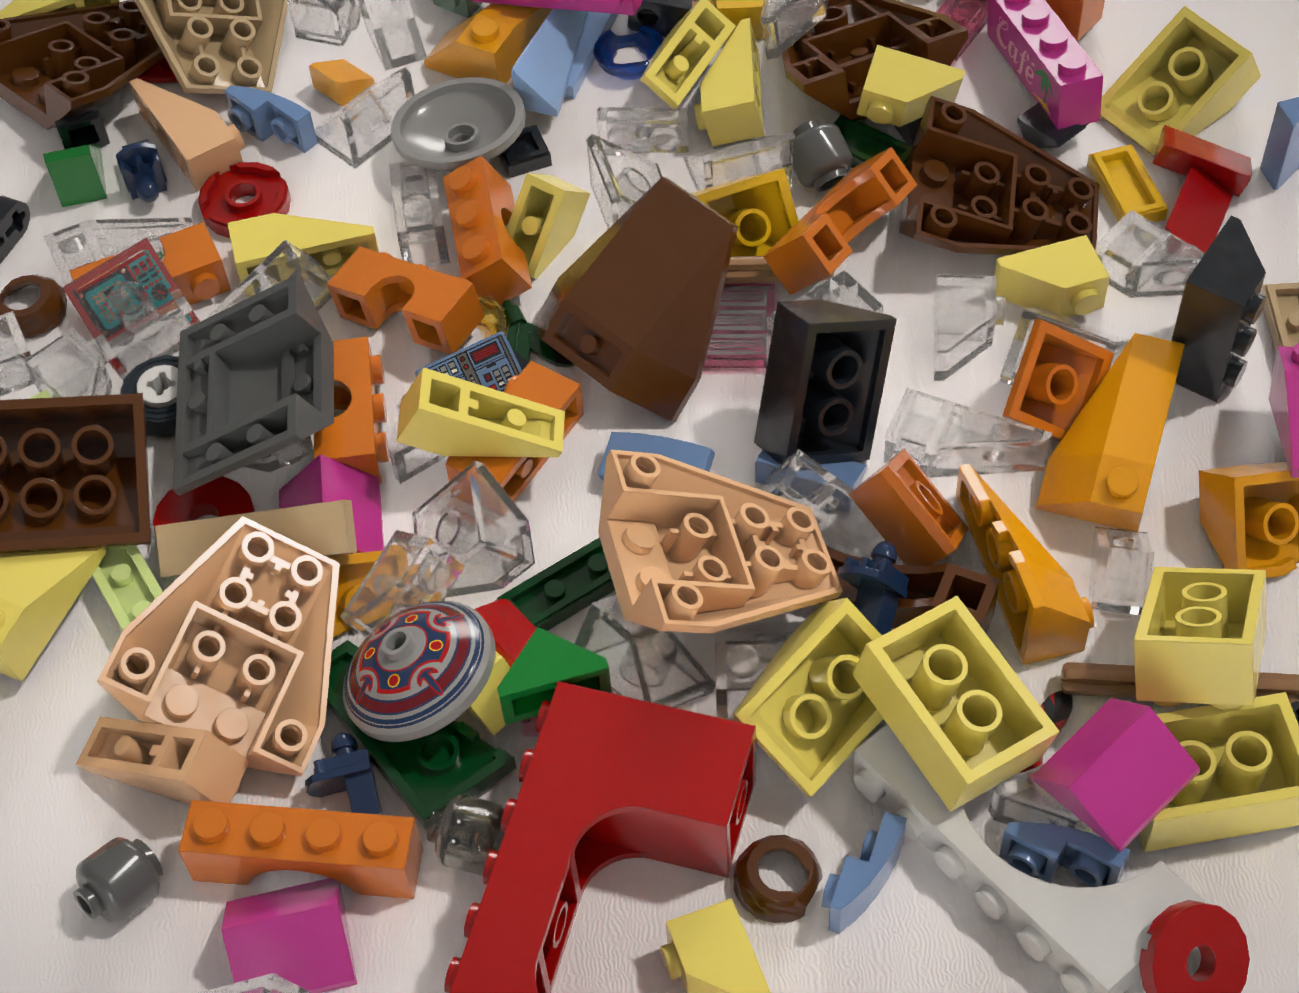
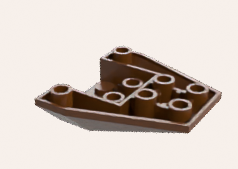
M134 0L0 19V97L47 130L55 128V121L95 110L129 85V81L140 77L165 58Z
M934 96L929 98L907 162L906 169L917 183V186L902 201L899 233L956 253L1012 255L1087 235L1096 251L1099 183L976 110Z
M662 176L558 277L535 318L541 339L610 392L669 421L676 422L701 379L738 226L670 179Z

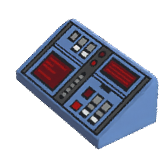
M503 332L493 334L424 366V368L504 392L508 381L513 376H519L522 372ZM419 368L418 370H416V372H415L416 377L418 376V374H419V372L421 371L422 368Z

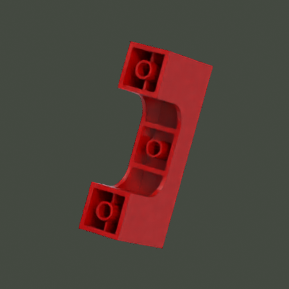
M558 681L552 700H544L539 709L536 722V732L539 733L535 749H526L519 769V782H522L517 800L510 798L504 808L501 831L505 834L499 851L492 849L486 859L483 871V884L486 885L481 903L473 902L468 910L464 925V937L468 938L462 957H453L449 964L445 977L444 991L446 993H551L583 892L591 879L599 871L614 862L629 858H646L728 878L756 782V726Z

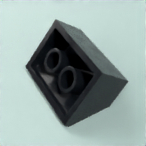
M1232 215L1186 280L1171 340L1185 344L1175 384L1216 403L1227 386L1236 388L1246 370L1248 361L1241 357H1245L1257 334V329L1250 326L1251 324L1254 325L1259 318L1267 300V296L1260 294L1266 271L1241 219Z
M822 299L778 301L754 443L784 468L870 460L897 319L888 314Z

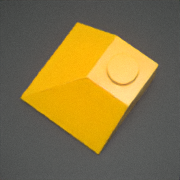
M784 168L725 182L690 193L738 226L731 257L764 256L799 221Z

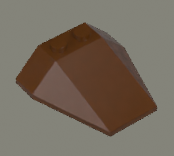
M811 0L773 13L786 78L808 96L850 120L869 119L856 113L877 45L951 66L968 40V30L947 15L896 0Z

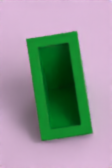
M85 145L43 154L46 167L62 207L107 199L100 145Z
M537 627L497 687L505 725L538 716L542 702L544 700H552L558 681L612 693L610 671L606 658Z

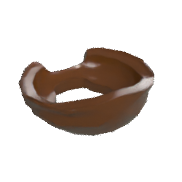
M38 274L20 276L11 280L0 293V331L4 336L15 339L33 338L49 331L66 316L67 298L65 290L54 279ZM33 285L41 289L39 299L28 308L14 310L4 304L7 296L27 286Z
M769 835L752 842L738 857L734 873L733 891L741 906L756 919L771 923L792 922L805 915L806 907L814 896L820 880L823 878L822 869L815 853L803 841L787 835ZM783 851L794 856L804 871L808 873V879L804 887L795 893L793 891H777L765 885L758 871L759 863L765 855Z

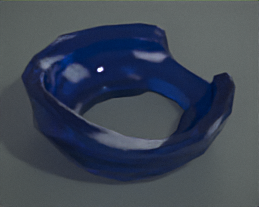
M641 26L640 31L637 33L622 36L615 35L611 30H607L596 41L593 55L599 66L607 74L622 80H636L642 77L655 52L664 40L660 33L647 26ZM626 47H637L647 58L646 61L614 63L617 50Z

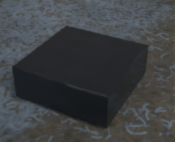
M537 125L523 128L514 143L499 155L509 178L552 165L551 154Z

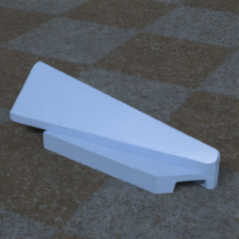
M564 9L551 10L512 68L513 88L521 96L525 110L558 117L564 97L575 99L618 14Z

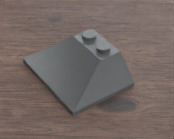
M297 274L180 331L173 491L179 496L303 440L334 423V344L304 281Z

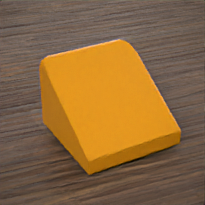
M345 59L315 62L309 65L313 87L343 107L375 83L373 77Z

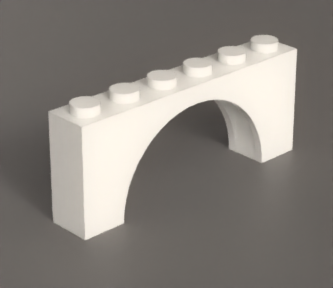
M888 724L884 725L854 750L853 781L860 793L871 802L878 800L891 814L907 818L905 836L913 841L918 839L933 853L937 866L945 875L953 880L959 878L971 889L980 908L995 920L1001 918L1017 934L1018 942L1032 958L1038 961L1044 959L1060 975V980L1068 993H1123L1141 976L1139 968L1141 948L1147 950L1148 942L1152 936L1147 934V931L1153 920L1167 907L1179 902L1193 900L1205 903V900L1161 860L1138 876L1123 882L1100 887L1061 886L1033 878L1003 861L982 841L970 823L963 805L951 812Z

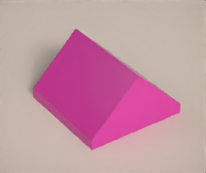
M320 454L279 489V509L338 500H351L357 546L356 553L385 550L381 492L378 477Z
M1110 698L1032 778L1035 783L1121 853L1200 772V769L1150 706Z
M326 878L226 902L221 932L237 993H323L357 984L340 882Z

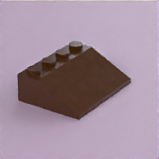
M143 393L0 400V553L151 544L146 411Z

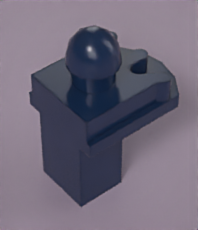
M147 139L122 146V150L116 154V159L128 193L130 192L132 200L140 198L146 203L154 202L159 197L160 192L168 190L166 186L168 181L156 144L149 143Z
M887 541L879 542L873 548L870 555L872 560L867 557H861V561L852 557H846L844 566L839 567L837 573L840 578L858 590L854 606L881 635L891 631L899 599H907V586L909 582L907 576L893 567V564L897 561V551L895 546Z
M345 732L338 733L331 742V754L334 757L313 762L314 775L305 780L306 793L312 797L320 798L347 791L353 813L383 815L376 779L367 749L357 750V741L351 734Z

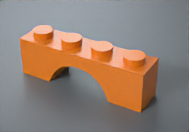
M890 147L849 171L763 257L791 296L831 275L853 252L848 243L874 221L897 207L917 186V183L893 148Z
M191 800L178 852L193 881L249 885L252 878L261 873L293 870L314 873L334 879L348 886L358 895L414 899L423 845L415 817Z

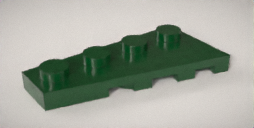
M347 640L332 650L327 699L328 708L347 732L356 739L359 747L367 749L371 762L425 830L434 826L517 768L515 757L500 747L495 749L480 738L478 731L462 720L460 723L454 720L432 734L409 741L388 742L368 736L351 720L343 701L345 675L358 647Z

